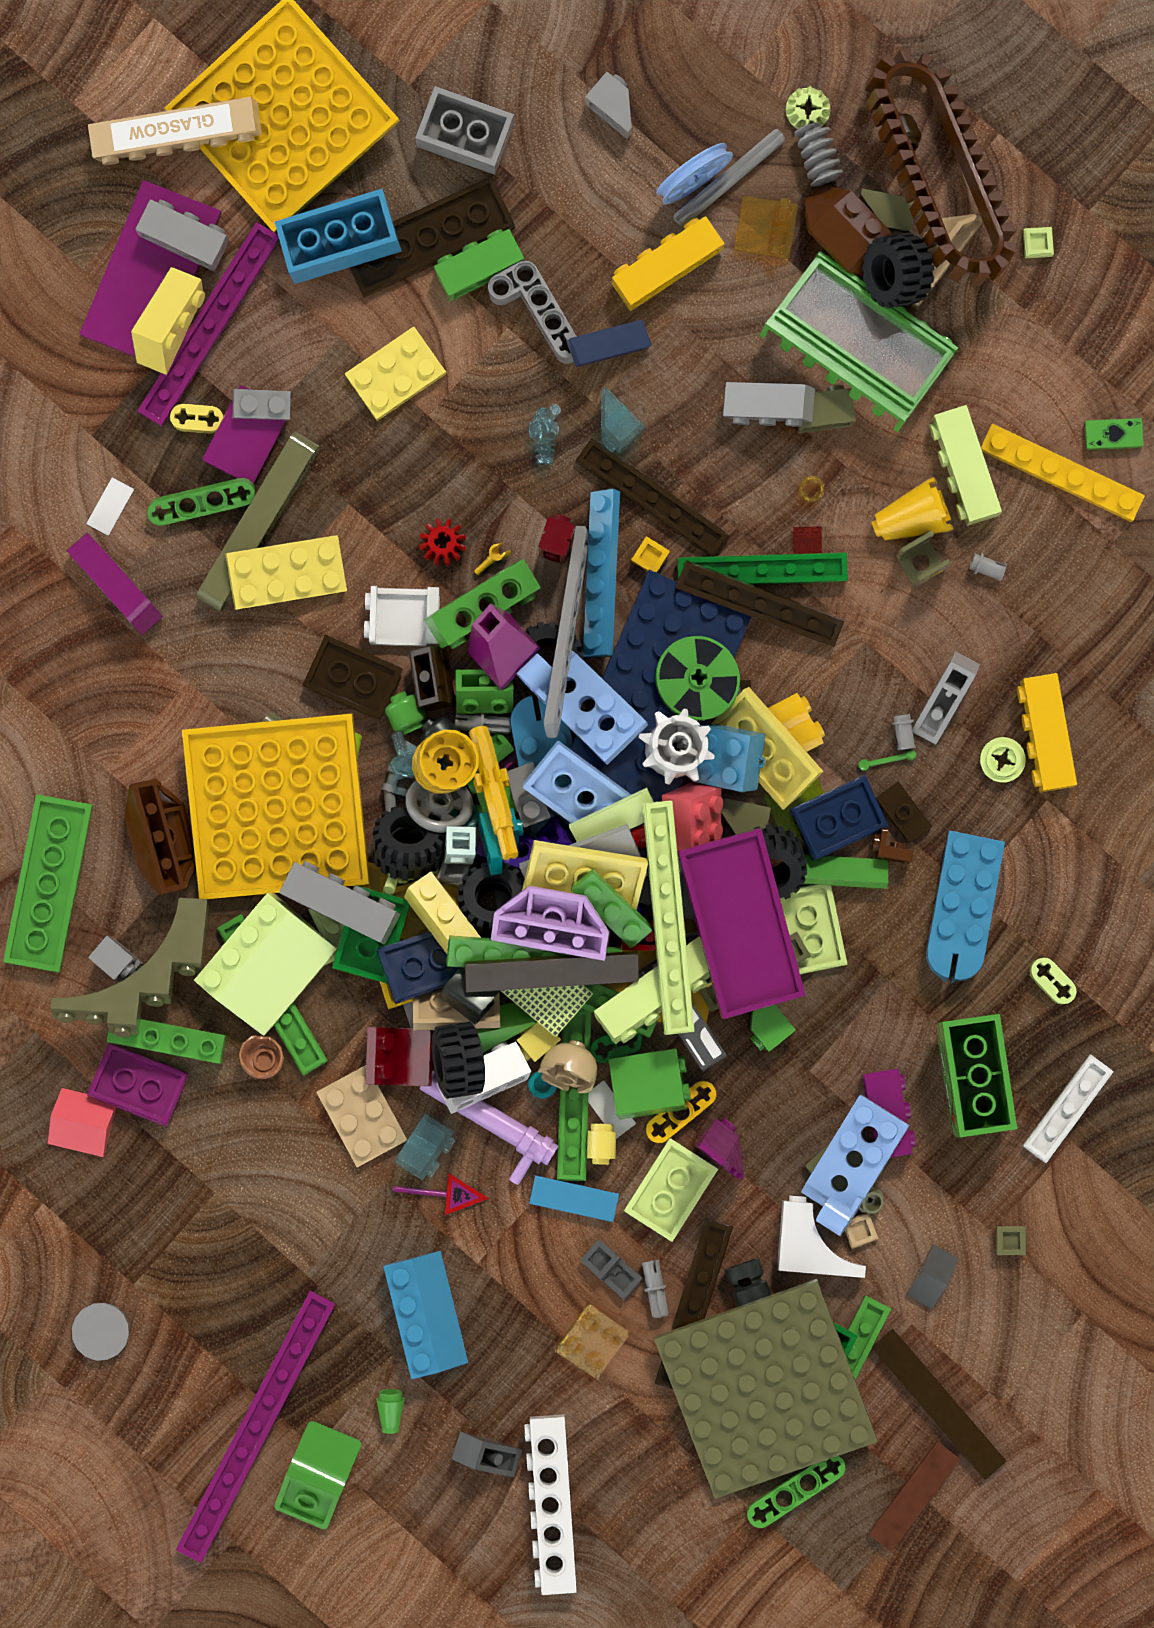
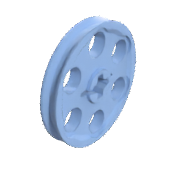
M720 143L702 151L667 177L656 192L658 196L664 197L663 203L671 204L686 197L716 176L733 157L732 152L726 151V143Z

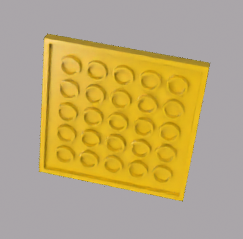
M281 0L164 107L166 111L246 97H252L257 100L262 135L254 136L255 140L249 142H238L237 139L227 140V145L211 147L210 143L200 145V149L274 233H277L275 221L295 216L400 122L399 118L294 0Z
M353 713L182 730L199 899L279 893L293 863L296 862L303 865L304 861L319 867L318 874L326 878L331 873L345 880L343 886L370 884Z

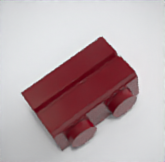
M560 514L547 518L544 534H542L538 546L541 558L559 564L566 563L569 548L572 545L575 534V526L571 523V518Z

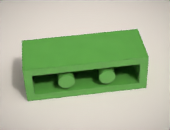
M499 229L489 234L487 240L479 244L472 242L462 248L463 252L455 256L449 254L440 258L437 261V265L434 266V272L449 302L488 284L495 275L518 262L524 261V257L510 229L504 232L502 229Z

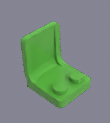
M309 1422L285 1475L274 1505L275 1509L321 1529H327L361 1448V1442L317 1422Z

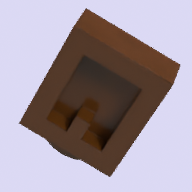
M882 828L879 835L874 834L872 851H876L875 859L905 864L912 862L914 850L907 849V844L891 842L890 846H886L888 829Z

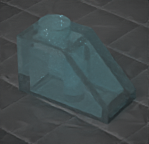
M605 386L601 391V436L603 437L601 442L611 452L616 450L621 455L645 431V426Z

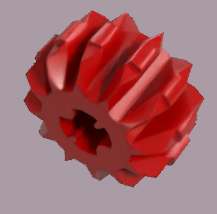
M437 518L435 519L436 528H433L429 523L425 525L426 530L430 534L420 533V539L427 542L420 544L419 549L422 551L428 550L424 555L426 560L435 556V566L440 564L441 558L444 559L446 566H450V556L456 561L460 560L456 550L460 552L466 551V546L460 544V542L466 540V535H457L461 530L459 524L450 529L452 525L451 519H447L445 526H441V521ZM445 536V540L450 539L446 543V548H441L440 544L438 546L435 545L439 542V537Z

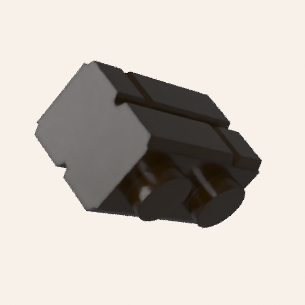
M429 646L409 652L417 708L434 711L456 705L450 665H448L447 649Z

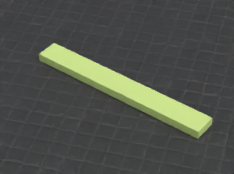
M673 802L642 803L664 1034L694 1032Z

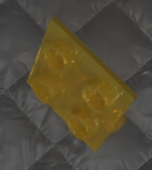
M743 195L734 250L789 259L798 204L790 203L791 200L788 198H780L779 201Z
M587 1304L586 1307H583V1311L576 1321H573L571 1328H568V1332L561 1342H558V1346L554 1351L598 1380L630 1335V1332L601 1313L593 1305Z

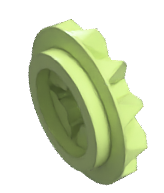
M811 86L802 89L798 88L797 91L790 95L786 104L787 118L797 129L812 123H821L822 127L827 122L831 111L829 99L826 98L822 90L814 89ZM808 99H810L811 106L816 108V110L811 111L809 119H806L805 110L801 109L800 106H805Z
M1006 737L995 738L988 742L981 751V767L984 774L993 781L1003 783L1012 781L1024 770L1026 762L1024 750L1013 739ZM1007 749L1006 759L1014 764V766L1005 764L998 771V761L991 755L1001 756Z

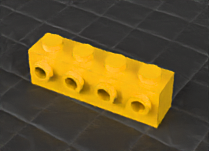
M706 216L700 220L697 217L684 225V231L677 235L674 233L669 234L661 240V246L653 251L651 248L643 251L637 256L638 261L630 266L626 263L614 271L615 276L612 277V285L630 311L723 251L725 243Z
M1058 674L1024 678L1020 681L1021 686L1017 687V696L1019 703H1024L1026 713L1022 714V724L1024 731H1029L1031 741L1027 742V752L1029 759H1034L1036 769L1032 770L1034 787L1039 786L1040 793L1072 788L1077 785Z

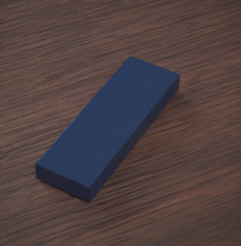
M643 320L572 337L567 340L576 367L642 351L652 346Z

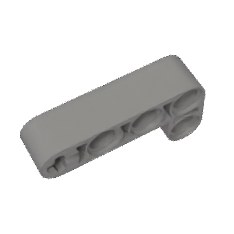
M521 261L491 278L488 284L490 300L497 305H506L521 297L556 358L565 364L574 362L571 353H568L566 350L562 351L560 337L564 335V341L568 346L567 340L576 337L537 267L530 261ZM522 271H529L533 274V278L528 282H523L519 280L518 275ZM500 284L507 286L509 289L502 296L493 292L494 288ZM536 295H543L546 297L547 302L542 306H536L531 300ZM549 319H557L561 326L556 330H550L545 324Z

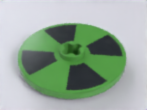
M690 636L674 642L664 651L657 664L655 681L660 698L672 712L680 715L683 709H687L688 717L696 721H705L721 715L732 705L739 691L740 674L734 657L721 643L703 636ZM696 672H698L700 677H704L700 685H697L696 680L691 679Z

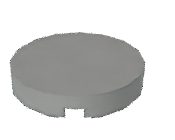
M94 1303L82 1309L75 1317L72 1326V1340L77 1350L85 1357L96 1361L108 1360L118 1355L127 1345L130 1331L129 1322L125 1314L117 1306L107 1303Z

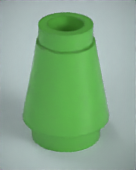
M384 1389L379 1391V1397L376 1398L383 1433L394 1434L399 1432L405 1400L402 1397L401 1390Z

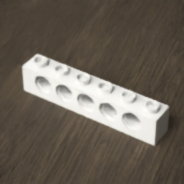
M563 1414L530 1417V1424H525L526 1442H531L532 1453H527L528 1471H533L534 1482H529L530 1500H535L536 1511L531 1512V1528L537 1529L538 1540L532 1541L533 1557L539 1558L540 1570H534L535 1587H541L542 1595L577 1593L565 1416ZM542 1439L553 1441L555 1448L551 1453L544 1454L538 1449V1443ZM552 1468L557 1474L556 1479L550 1483L544 1482L540 1478V1473L543 1469ZM545 1498H555L559 1503L558 1508L552 1512L544 1510L542 1502ZM550 1526L557 1527L561 1532L560 1537L555 1541L546 1539L544 1536L546 1528ZM550 1556H558L563 1564L559 1569L551 1570L547 1567L546 1560Z

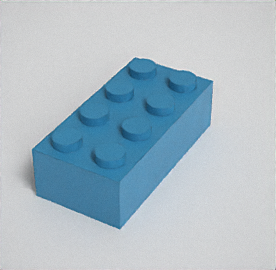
M383 189L275 221L288 272L294 284L402 251Z

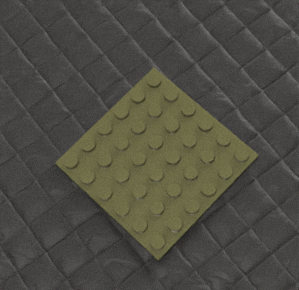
M817 1279L654 1337L715 1499L878 1442Z

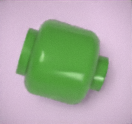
M404 691L390 697L392 703L385 708V713L395 732H402L403 735H406L423 726L422 722L426 720L427 715L424 709L417 708L415 694L407 696Z

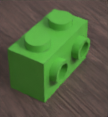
M456 670V714L512 713L513 679L502 690L484 670Z

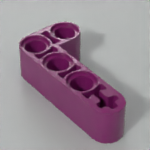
M88 532L66 550L141 635L145 634L163 618L161 613Z

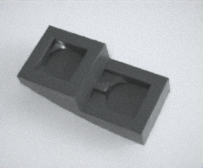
M600 1239L580 1259L586 1267L625 1301L644 1280Z

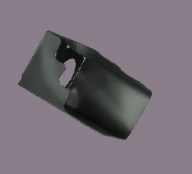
M461 967L444 985L441 998L476 1025L495 1004L493 999L501 990L466 992L464 967Z

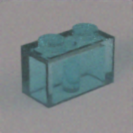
M425 1113L394 1162L422 1181L426 1176L432 1178L440 1166L436 1162L441 1152L447 1154L456 1141L452 1138L454 1131Z

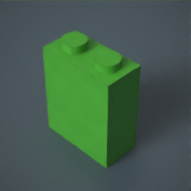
M677 1048L609 1059L616 1115L620 1120L687 1109L686 1101L691 1100L689 1084H684L682 1073L687 1072L685 1056H680Z

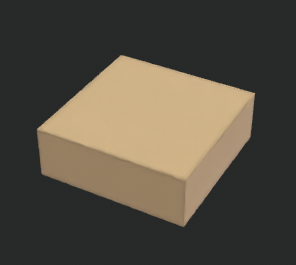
M869 1213L853 1217L845 1229L851 1249L879 1239Z

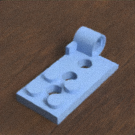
M572 651L567 681L576 682V688L571 693H565L561 720L608 765L648 726V723ZM536 654L516 674L547 705L553 666L551 667L539 654ZM585 700H594L595 707L589 712L581 711V704ZM604 719H614L615 724L612 729L608 731L600 729V724Z
M560 741L555 743L522 784L525 790L570 823L631 795ZM561 774L568 775L571 778L570 784L566 787H559L555 783L557 776ZM583 791H589L594 795V798L590 803L583 804L578 801V795Z
M859 1095L801 1193L823 1206L816 1221L839 1236L843 1234L910 1126L863 1095ZM867 1126L874 1127L878 1132L877 1140L873 1143L866 1142L862 1137V1131ZM855 1150L861 1153L863 1162L859 1167H853L848 1163L847 1156L851 1151ZM836 1175H842L847 1179L848 1186L845 1191L840 1192L834 1189L832 1181Z

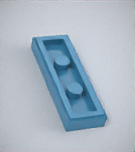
M535 1175L529 1204L613 1222L619 1194Z

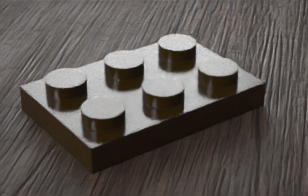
M325 634L302 686L381 721L385 708L403 672V668Z

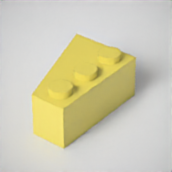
M170 268L131 331L137 363L165 375L168 374L194 315L203 304L205 292H203L202 280L175 268Z

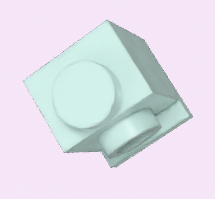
M447 826L444 841V864H473L475 858L476 827Z

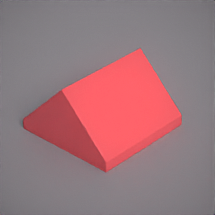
M62 1088L50 1117L48 1144L104 1157L116 1107L90 1098L85 1093Z

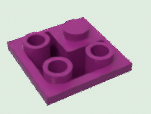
M490 603L472 624L468 653L494 683L504 690L517 675L516 673L537 653L540 647L507 611Z

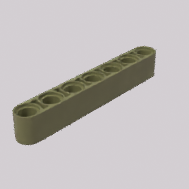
M297 432L291 435L197 592V599L219 612L224 610L232 597L225 553L261 548L315 459L320 448L318 444Z

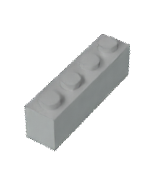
M304 861L303 865L296 862L293 863L279 892L280 894L386 945L401 915L394 911L395 904L380 898L379 902L368 898L370 892L356 885L351 890L343 886L345 880L331 873L326 878L318 874L319 867Z

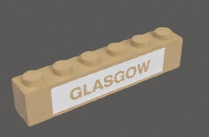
M252 97L88 124L92 157L102 162L103 165L117 164L120 158L129 157V160H142L146 158V154L156 153L157 156L171 155L174 149L183 148V151H195L200 149V145L209 143L211 147L227 145V140L237 139L238 142H249L255 140L254 136L262 135L258 102Z

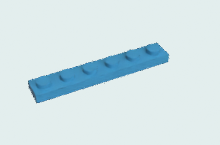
M615 489L591 492L583 645V657L588 659L611 657L613 653L620 491Z

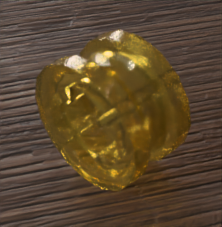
M806 477L798 488L800 498L808 503L818 501L824 494V483L818 477ZM809 482L815 483L814 487L818 486L819 491L815 492L814 497L808 496L809 492H804V488L809 485Z

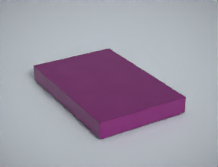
M239 385L238 389L250 390L243 385ZM232 399L201 460L236 479L246 478L254 484L286 420L232 418Z
M109 1042L87 1096L168 1127L189 1073Z

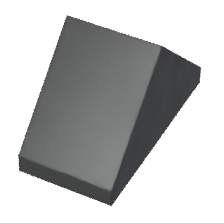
M932 1245L906 1295L932 1309L949 1285L958 1258Z

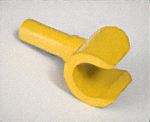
M504 543L494 544L490 547L487 559L474 570L478 576L495 561L507 559L510 556V550L501 555L499 554V547Z

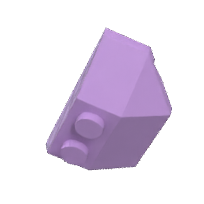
M528 886L495 911L491 934L492 941L603 961L606 959L609 930L587 896L535 886Z

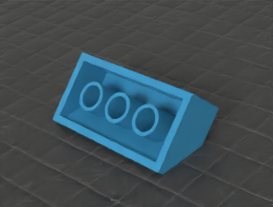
M441 1251L384 1265L411 1379L439 1373L468 1363Z

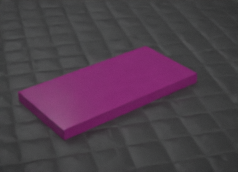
M145 180L142 181L79 333L84 338L135 358L131 331L170 268H175L195 277L200 268L199 264L138 236L136 227L150 199L157 203L159 200L166 201L175 207L174 211L184 214V212H189L200 219L199 222L208 227L210 224L217 225L222 214L221 210Z
M754 829L677 851L721 1018L726 1019L806 996L762 829Z

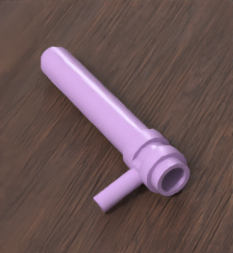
M433 1071L432 1086H420V1090L446 1105L436 1085L437 1078ZM483 1100L457 1111L516 1147V1151L523 1154L509 1178L511 1182L517 1185L520 1184L533 1161L538 1164L542 1162L548 1165L558 1148V1145L553 1143L554 1140L547 1135L546 1137L538 1134L539 1131L532 1126H524Z

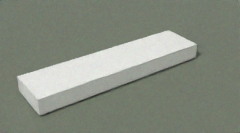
M1089 1054L1022 1146L1044 1163H1047L1114 1071Z

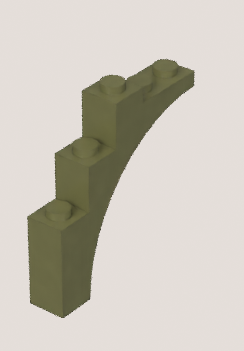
M179 898L173 924L165 940L147 963L125 980L99 992L77 997L52 998L50 1009L53 1018L63 1023L85 1020L89 1024L100 1025L103 1022H107L109 1032L115 1036L130 1037L131 1034L139 1035L142 1002L155 1007L171 1004L174 972L184 976H193L203 970L210 911L208 899Z

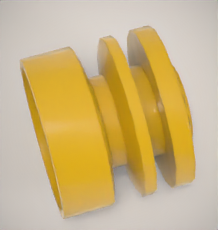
M442 730L430 735L417 746L412 757V771L416 781L424 789L434 794H448L465 786L474 778L479 766V754L475 744L467 735L457 730ZM444 757V762L449 764V766L441 770V764L437 763V761Z

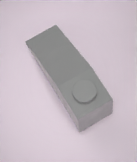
M956 651L954 652L912 728L913 733L935 745L937 744L974 680L980 664Z

